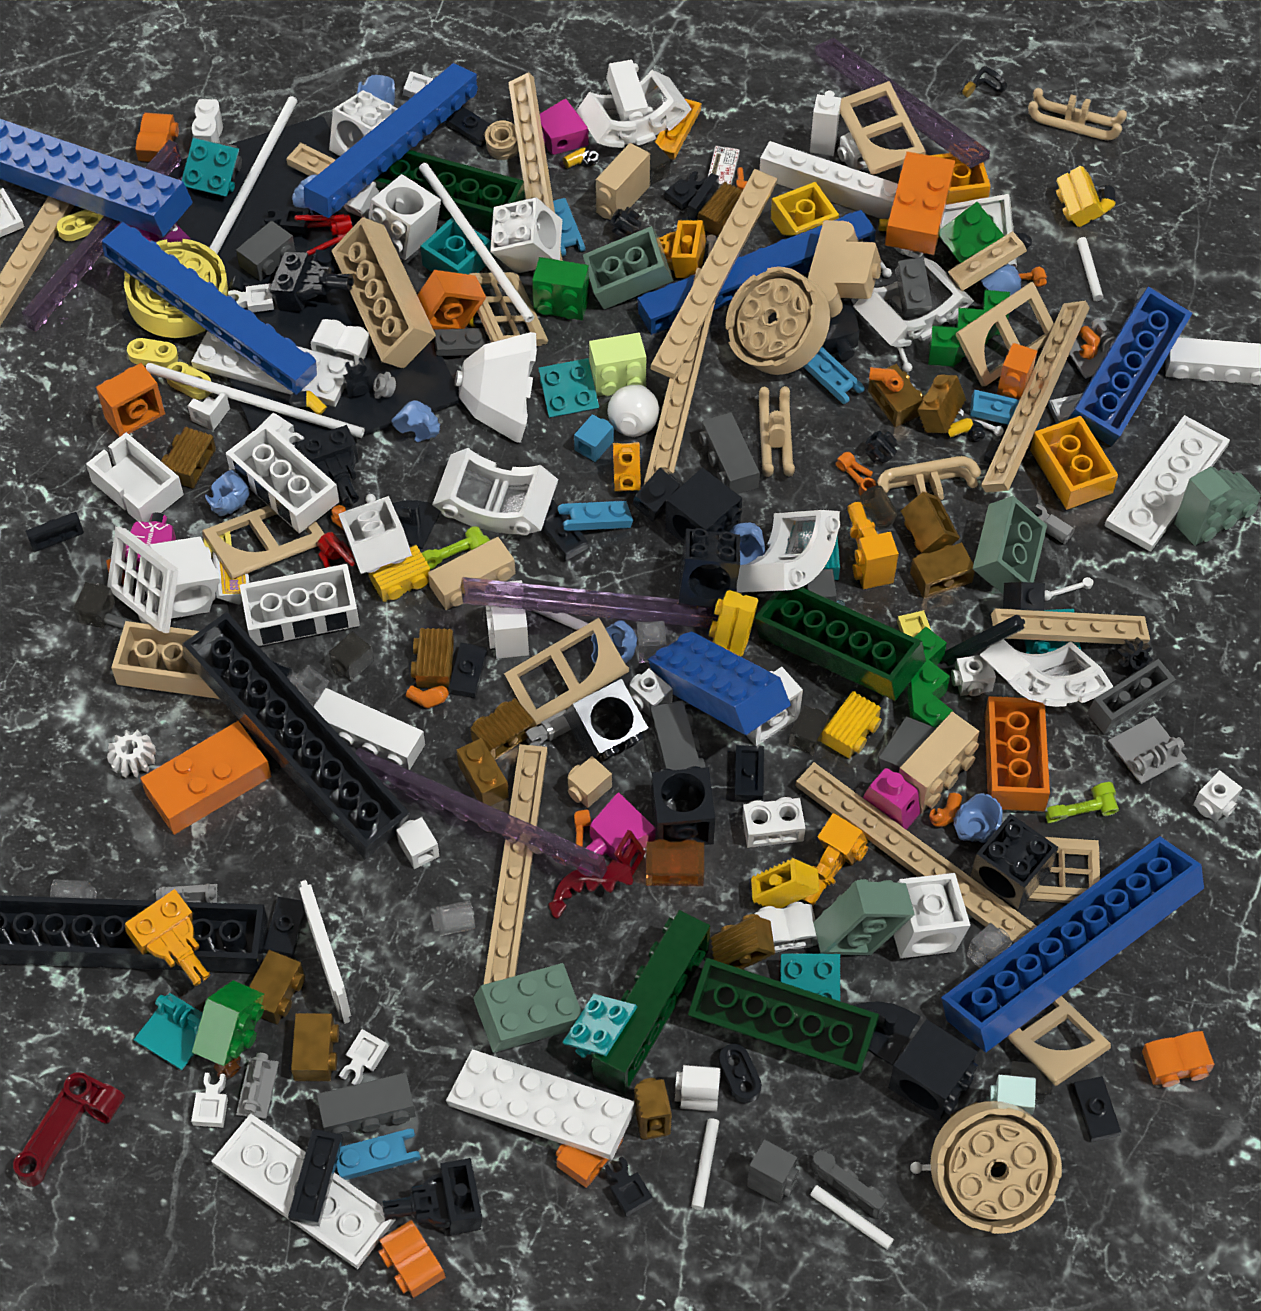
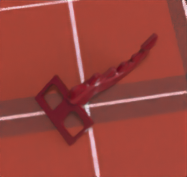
M627 830L614 853L618 861L613 859L606 867H581L570 872L562 879L557 886L553 901L549 903L552 915L556 919L562 915L567 907L563 899L572 897L571 888L580 893L584 883H586L587 889L593 892L599 884H602L605 890L610 893L614 890L617 881L626 885L633 884L632 876L646 851L632 831ZM628 839H630V845L625 854L622 855V849ZM636 851H638V857L631 867L630 862Z

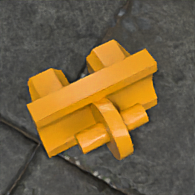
M639 442L627 444L613 443L614 491L640 490Z

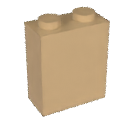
M629 143L597 177L596 212L603 218L611 220L613 214L618 209L625 211L626 207L630 208L650 187L649 152Z

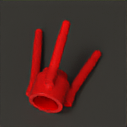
M296 215L294 217L295 220L322 221L309 223L307 228L330 226L332 235L338 236L307 251L306 253L309 256L314 254L316 249L324 250L339 243L352 229L350 215H332L329 218L323 215Z
M328 532L320 537L317 546L321 552L318 556L325 568L331 567L328 559L337 560L341 556L350 566L355 565V558L351 549L344 541H340L335 533Z

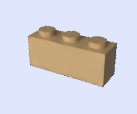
M496 537L428 572L430 588L445 610L453 606H459L472 596L486 592L489 589L490 583L505 582L515 575V559L499 537Z

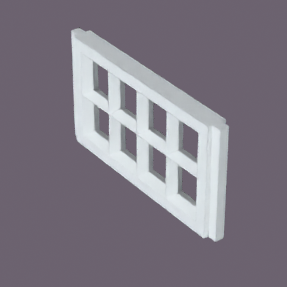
M115 527L107 589L158 631L169 633L178 568L127 529ZM126 545L129 546L127 563L124 561ZM138 554H140L141 556H140L139 570H138V572H137V571H136L137 556H138ZM149 562L152 564L150 581L147 579ZM123 569L126 570L124 586L121 585ZM161 571L164 573L162 590L159 589ZM134 577L137 579L135 596L132 594ZM147 587L149 590L147 596V603L145 605L143 602L145 588ZM157 596L160 597L158 614L155 613Z
M304 880L301 881L302 887L299 889L305 913L339 1019H343L345 1024L350 1022L349 1016H351L345 988L311 884L308 885L307 881Z

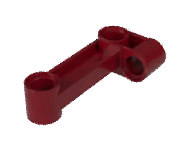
M76 1072L69 1075L64 1082L61 1092L25 1148L14 1159L13 1168L19 1181L28 1187L39 1185L44 1180L47 1169L82 1114L86 1112L96 1120L109 1124L124 1101L125 1095L117 1088L102 1083L85 1073ZM77 1087H87L82 1094H73ZM27 1165H37L33 1172L22 1173Z

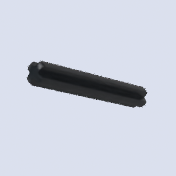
M1014 615L947 649L942 659L952 666L956 664L958 658L970 657L1023 630L1025 620L1021 619L1019 615Z

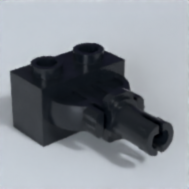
M285 252L271 285L270 292L279 310L303 311L306 301L317 295L329 294L332 289L352 290L354 278L352 274H333L330 267H322L319 263L312 261L308 253Z
M344 425L298 441L299 452L337 485V490L343 504L346 506L351 505L349 496L352 503H356L359 500V496L354 489L350 476L352 480L357 478L354 468L355 464L359 463L356 443L348 426Z
M471 1158L440 1163V1173L431 1176L423 1185L411 1187L412 1194L409 1197L382 1201L385 1221L412 1216L416 1218L417 1224L430 1223L439 1228H449L450 1235L481 1230L482 1213Z

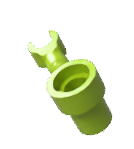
M474 526L466 531L465 539L439 550H426L422 552V555L430 569L441 563L443 559L467 549L473 550L490 541L488 536L483 535L479 527Z
M1104 782L1094 786L1091 789L1093 800L1066 806L1054 805L1048 807V812H1045L1047 822L1055 823L1069 816L1100 809L1103 816L1117 813L1119 808L1114 797L1116 791L1113 783Z

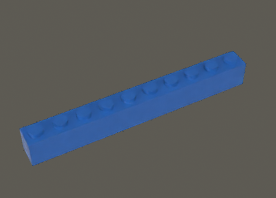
M453 63L303 186L305 207L327 218L336 211H339L343 205L356 197L362 189L370 185L374 179L385 172L394 162L401 159L406 152L415 147L419 141L429 135L438 125L445 122L451 114L459 110L470 98H473L478 89L477 74Z
M862 209L834 220L850 222L854 227L858 240L863 239V242L875 243L876 230ZM822 225L788 239H782L768 247L759 248L745 256L738 257L716 298L714 310L730 304L737 290L752 275L757 276L766 272L767 268L786 267L797 271L801 275L810 272ZM695 274L638 297V314L651 335L672 326L693 286Z
M122 222L101 240L105 257L297 395L317 376L316 360L309 352H303L296 347L291 339L282 337L270 324H264L257 319L252 311L245 310L231 296H225L218 291L213 283L206 282L200 278L192 268H186L174 255H168L161 250L156 242L149 241L143 237L135 227H129Z

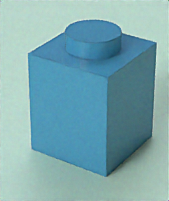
M593 414L574 434V450L594 462L614 442V426L607 420L600 419Z

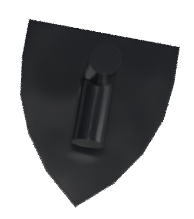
M404 500L392 503L403 527L408 545H417L420 549L424 548L441 513L439 509L432 505L433 503L419 500Z
M877 1001L853 1005L879 1014L869 1051L893 1065L921 1016L892 1003Z

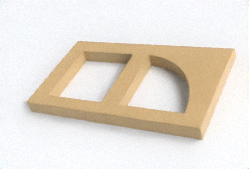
M889 81L841 98L840 114L871 175L902 165L906 151L926 155V151ZM887 95L897 116L862 128L852 107ZM903 126L913 147L901 150L885 149L873 144L869 138Z
M1030 282L956 333V337L981 386H987L1000 377L1003 366L1002 363L990 372L987 369L984 347L990 328L995 323L1008 350H1010L1013 343L1019 344L1005 315L1027 300L1045 333L1027 347L1039 350L1045 345L1054 323L1033 282Z
M266 506L202 530V535L220 560L229 577L234 579L317 547V542L324 535V532L315 521L306 528L309 535L279 546L262 521L277 514L272 508ZM250 525L266 551H242L230 546L219 536Z
M597 618L504 674L520 704L536 721V726H538L542 721L567 709L573 703L629 672V667L623 661L600 618ZM595 633L598 643L597 661L591 674L579 684L562 652ZM552 658L569 690L536 709L520 677Z
M1062 996L1052 1003L1056 1009L1024 1031L1018 1028L1007 1036L1055 1086L1111 1048L1110 1042ZM1066 1019H1069L1092 1041V1043L1073 1050H1052L1034 1042Z

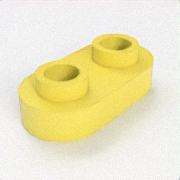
M85 209L61 218L57 223V230L61 239L74 241L102 231L106 227L107 221L105 216Z
M138 338L131 341L127 346L129 359L134 364L142 363L146 366L147 363H152L167 368L170 364L177 362L179 358L175 345L169 342Z
M174 362L167 367L168 369L211 381L208 375L184 362ZM167 379V383L171 387L194 399H204L212 393Z

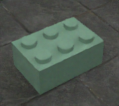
M652 226L583 254L585 265H589V278L594 295L603 309L673 281L662 243Z
M1014 496L989 504L973 570L1002 594L1004 592V583H1034L1047 524Z
M866 879L857 880L842 895L838 896L837 900L813 922L821 954L872 955L906 924L915 913L906 883H893L892 880L881 882H868Z
M563 963L481 985L473 998L493 1053L568 1032L582 1013Z

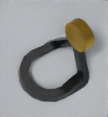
M983 66L973 82L967 83L962 94L965 97H969L975 88L983 83L1001 93L1008 86L1001 75L989 67ZM986 73L995 78L1001 87L996 86L986 78H981L982 74Z

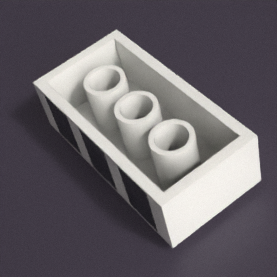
M266 422L226 452L229 470H234L246 482L250 490L299 534L339 503L337 485Z
M347 564L240 585L249 636L258 646L360 626Z

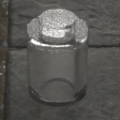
M54 879L51 885L50 897L96 899V888L92 887L90 881Z
M470 900L435 907L436 913L431 914L434 931L440 930L441 936L475 929Z

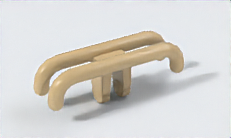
M1041 88L1034 90V101L1030 102L1028 106L1029 114L1036 122L1101 140L1117 138L1122 131L1121 124L1127 117L1125 110H1120L1116 117L1089 112L1090 99H1085L1081 109L1075 108L1076 96L1074 95L1070 96L1068 106L1048 101L1043 97V90ZM1038 106L1047 111L1065 115V119L1042 114L1038 111ZM1089 121L1112 127V130L1107 131L1085 125V122Z
M786 386L780 389V411L771 412L770 415L769 389L761 387L759 390L762 471L766 477L771 476L774 471L771 448L782 447L783 471L786 476H792L795 470L792 454L790 389Z
M965 456L890 468L885 470L877 481L876 501L878 504L883 505L887 501L886 494L889 489L915 485L917 495H920L923 491L927 493L926 482L930 483L934 495L943 500L944 493L940 480L961 477L966 480L970 488H975L978 485L977 478L980 476L981 471L974 460Z

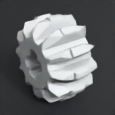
M137 729L133 735H130L129 731L125 730V736L115 735V743H108L109 753L107 759L116 773L121 772L125 778L130 773H133L138 778L139 771L142 770L148 773V765L155 764L154 755L156 749L147 734L142 736L141 732Z

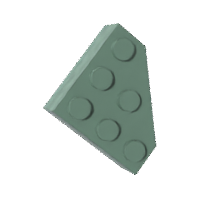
M1210 466L1189 478L1174 524L1194 546L1202 541L1208 542L1215 537L1217 532L1223 529H1230L1244 516L1246 518L1252 516L1258 509L1257 505L1261 494L1241 473L1236 472L1232 474L1231 471L1225 469L1218 471L1215 467Z

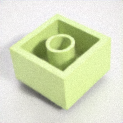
M640 333L589 341V362L597 397L613 395L617 390L627 385H642L646 387V354Z

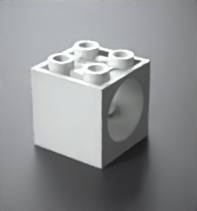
M364 90L333 109L329 150L341 156L395 112L397 108Z
M401 174L371 199L368 219L385 226L398 256L406 260L436 232L441 199Z
M537 197L494 207L490 252L515 273L536 270L539 257L560 260L562 219Z
M194 537L149 544L150 548L178 568L171 618L209 612L212 602L215 600V592L218 583L221 581V574L219 569L214 566L211 560L210 549L205 547L202 538ZM149 562L148 575H147V579H148L149 581H150L151 569H152V564H151L150 562ZM162 571L160 574L159 581L160 590H162L164 573ZM146 587V588H145V591H146V594H147V596H148V590H149V589ZM157 596L156 608H155V613H157V614H158L159 603H160V597H159V596Z
M955 873L899 879L898 883H906L915 913L894 934L900 958L956 952L971 925Z

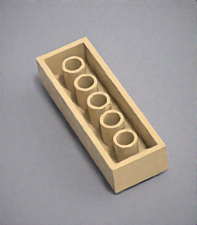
M362 217L331 251L341 273L353 275L354 284L350 293L381 361L404 369L436 334L385 226Z

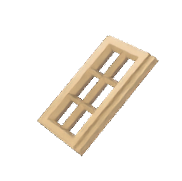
M469 273V275H476L480 285L491 284L496 295L486 297L477 311L491 343L520 335L515 323L525 322L529 332L536 333V346L547 344L548 339L518 274L504 273L534 315V319L528 323L522 316H511L506 303H512L508 296H502L497 285L499 283L492 273ZM489 303H499L505 316H494ZM498 323H508L513 335H503Z
M1045 837L1058 846L1059 867H1052L1050 872L1059 873V887L1038 886L1028 901L1070 903L1087 889L1065 887V873L1089 874V888L1100 880L1098 840ZM1065 854L1088 855V869L1065 868Z

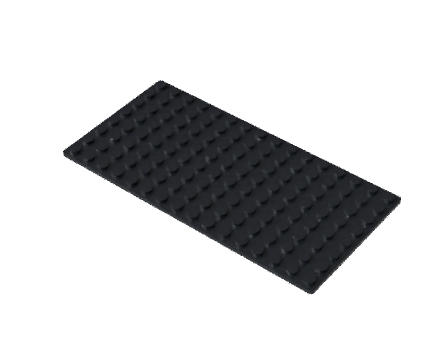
M323 116L283 128L217 254L225 267L228 291L230 290L231 279L235 276L242 277L245 282L272 285L279 266L272 274L259 281L239 266L236 249L266 226L264 219L271 218L268 216V208H277L279 211L284 212L286 206L295 207L292 200L294 189L298 187L302 180L308 178L309 175L288 166L286 158L300 143L335 160L340 157L329 150L331 130ZM270 132L229 144L236 145L239 149L238 156L242 158V166L240 171L236 172L234 180H231V182L235 183V188L233 192H228L227 197L186 187L193 203L176 224L191 240L202 243L210 248ZM187 158L149 170L182 181ZM344 207L333 214L334 216L350 215L352 228L362 218L348 212ZM312 210V213H313L314 215H321V214H319V213H317V212H315V211ZM309 221V223L322 222V221ZM330 226L307 228L306 234L288 232L293 236L295 252L303 253L338 237L337 235H332ZM334 244L324 250L331 251L337 244ZM315 253L312 254V255H310V258H311L312 261H313V258H314ZM340 268L338 269L337 274H342ZM332 289L329 294L317 295L314 298L308 299L303 311L279 310L273 298L274 310L253 312L257 319L264 324H270L282 337L289 338L296 346L312 350L311 341L323 319L338 320L345 326H359L368 332L350 290ZM371 339V346L364 358V362L371 374L372 386L379 373L384 375L386 372H390L391 377H394L396 381L393 395L391 397L381 396L377 399L373 389V391L367 392L364 395L348 398L344 388L336 407L326 405L327 408L321 415L365 429L364 435L392 426V419L408 402L419 401L430 407L431 412L457 404L461 399L459 398V390L455 386V382L443 357L436 354L434 339L404 369L382 362ZM229 378L234 389L290 406V394ZM239 401L252 432L274 412ZM309 407L299 408V409H303V410H306V411L315 413V412H314L313 410H311ZM274 412L291 423L294 427L293 433L302 435L304 439L333 430ZM293 442L292 444L299 451L298 442Z

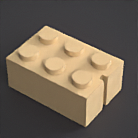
M954 712L949 714L900 767L899 773L903 776L904 780L919 791L920 814L928 807L932 809L940 800L941 792L945 788L951 789L962 769L967 771L975 761L973 755L979 746L977 743L979 730Z

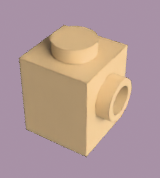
M593 756L581 766L576 765L568 774L569 795L577 803L582 802L587 808L612 787V773Z

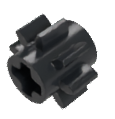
M626 207L625 211L618 209L611 218V225L614 226L612 232L621 238L638 232L641 227V221L638 220L640 214L629 207Z
M877 431L866 440L865 444L868 446L865 449L866 455L873 463L878 459L882 463H886L897 453L895 446L898 444L889 431L885 435L881 431Z
M1136 637L1135 641L1125 639L1121 649H1117L1122 656L1118 663L1123 667L1127 666L1131 673H1134L1136 669H1143L1148 665L1149 661H1153L1148 653L1152 650V647L1147 643L1143 644L1139 637Z

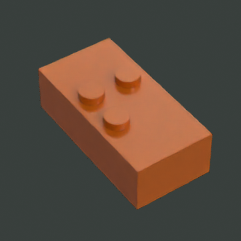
M906 151L887 225L886 246L934 255L952 183L955 160Z
M989 696L985 711L988 795H991L992 798H995L1000 803L1002 810L1045 812L1050 795L1045 705L1027 698Z
M237 721L142 776L140 779L146 795L175 835L272 776L267 759L241 723Z

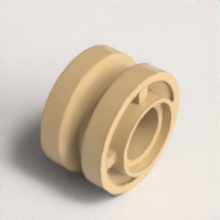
M497 121L486 129L485 140L487 150L493 158L507 160L519 152L516 129L513 123Z

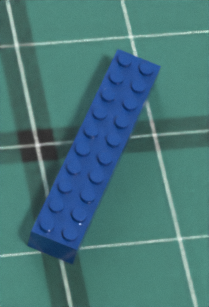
M0 119V179L162 237L167 234L193 203L184 182Z
M1159 836L942 996L946 1020L984 1052H988L1203 890L1204 882L1201 864Z

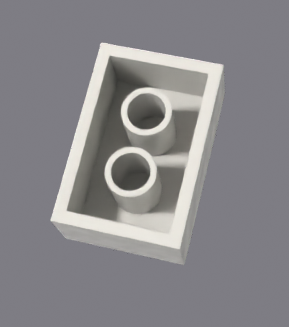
M389 496L338 514L361 574L364 572H375L381 566L390 563H400L407 557L412 556L403 527Z

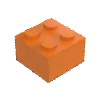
M439 270L432 272L417 295L432 328L436 330L465 329L486 299L476 275Z
M142 363L126 369L123 373L104 381L96 387L104 417L119 437L126 432L130 434L165 414L158 384Z

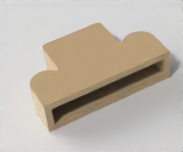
M823 221L808 279L818 285L825 294L829 304L830 318L837 316L841 312L843 306L841 298H871L875 281L880 278L881 259L876 244L874 242H858L853 225L847 221Z

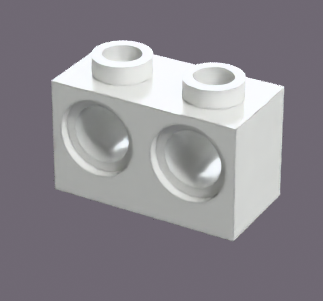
M783 797L776 801L763 802L756 800L749 804H743L742 819L747 848L804 841L805 823L800 798ZM788 816L791 817L793 820L785 821L782 819V817ZM754 820H762V821H764L765 823H764V824H756V823H754L753 821H754Z

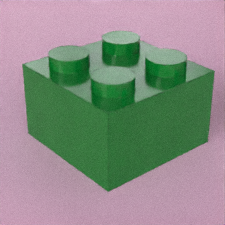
M975 202L941 228L939 237L957 262L961 264L1004 237V234L981 205Z
M539 257L532 280L535 313L583 320L589 300V265Z
M233 980L208 997L192 1053L225 1066L234 1058L237 1059L244 1050L250 1049L257 1036V1033L254 1031L256 1022L260 1020L264 1012L262 1001L265 994Z

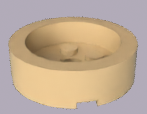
M786 267L767 268L766 272L757 276L752 275L732 298L726 316V329L729 332L730 338L729 345L733 352L751 366L762 372L774 375L794 372L811 361L822 347L830 325L829 304L820 287L797 271ZM776 312L778 320L769 324V316Z
M1000 1101L976 1103L953 1115L937 1135L931 1153L932 1179L939 1196L948 1208L968 1226L997 1234L1014 1232L1037 1221L1053 1203L1056 1197L1055 1192L1058 1187L1059 1178H1061L1062 1174L1060 1153L1048 1130L1024 1109ZM994 1162H1004L1006 1164V1172L1003 1176H991V1167L994 1165Z

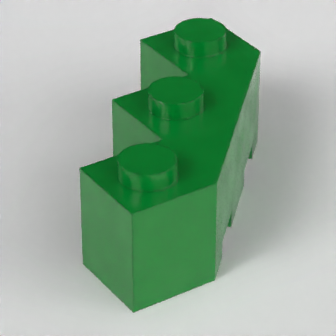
M985 290L982 308H959L955 327L932 326L928 365L954 367L960 363L966 355L956 337V333L1010 296V292ZM995 323L987 334L985 345L989 339L995 335H1000Z
M925 627L914 637L923 643L926 662L907 685L910 718L937 728L953 712L951 708L940 700L947 692L950 676L937 666L943 660L942 657L945 654L947 642L928 627Z

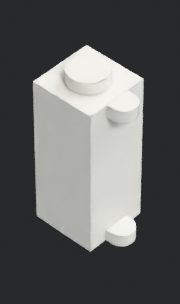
M632 60L610 63L608 66L607 81L621 121L641 120L653 112L652 107L647 105L636 73L639 70L638 65L633 64Z
M826 91L825 95L817 94L813 112L810 153L834 156L841 98L834 97L833 91Z

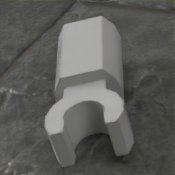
M1036 505L1034 512L1047 524L1046 533L1061 543L1066 544L1073 535L1074 528L1056 516L1049 515L1042 505Z
M564 709L542 721L541 726L533 727L526 731L528 736L526 742L532 746H540L545 740L551 741L571 730L563 715L566 710Z

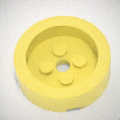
M167 239L156 242L161 250L168 255H174L186 268H192L200 278L206 282L213 283L218 291L225 296H229L224 264L211 248L189 239H182V242H167ZM125 271L124 289L128 308L133 319L142 328L158 336L169 338L189 337L206 330Z

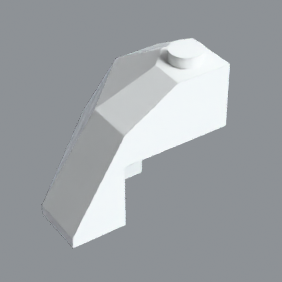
M533 332L483 345L464 360L461 371L457 370L455 376V386H459V398L474 418L521 443L527 423L526 398H530L533 377H530L536 360V333Z

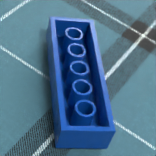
M1147 287L1067 420L1082 416L1092 434L1112 446L1130 421L1190 319L1192 312L1152 288Z
M692 631L681 635L677 641L659 649L655 655L647 659L652 671L673 688V695L744 735L749 734L791 706L779 676Z

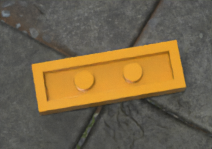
M685 99L691 107L690 112L670 131L666 129L659 133L652 146V154L675 160L701 111V103Z

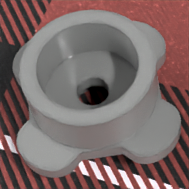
M386 372L384 375L379 373L373 384L375 398L379 399L381 396L391 397L393 395L396 381L394 377H391L390 372Z

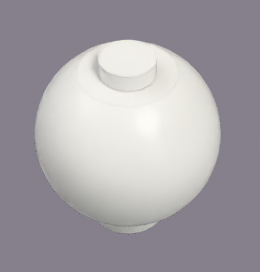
M627 385L620 388L612 395L608 404V418L611 425L625 436L637 437L648 433L655 426L659 417V405L656 397L642 385Z

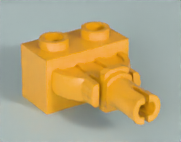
M678 220L675 232L658 238L662 243L669 269L674 271L675 278H688L696 274L697 268L702 269L706 236L703 220Z
M854 502L847 507L852 522L850 535L856 539L858 549L855 550L856 564L852 566L855 580H860L862 589L894 583L899 553L891 532L877 534L875 524L867 519L862 503Z
M835 813L831 815L818 835L819 841L826 849L818 866L815 867L818 869L819 892L802 899L806 903L812 904V906H814L827 885L830 886L836 883V880L833 878L845 862L853 866L855 861L860 862L868 851L866 846L868 841L863 831Z
M175 889L125 923L126 933L143 955L149 952L157 958L164 959L170 968L175 966L176 962L182 967L194 986L201 984V978L205 981L210 976V973L207 972L194 954V951L200 946L193 938L192 911Z

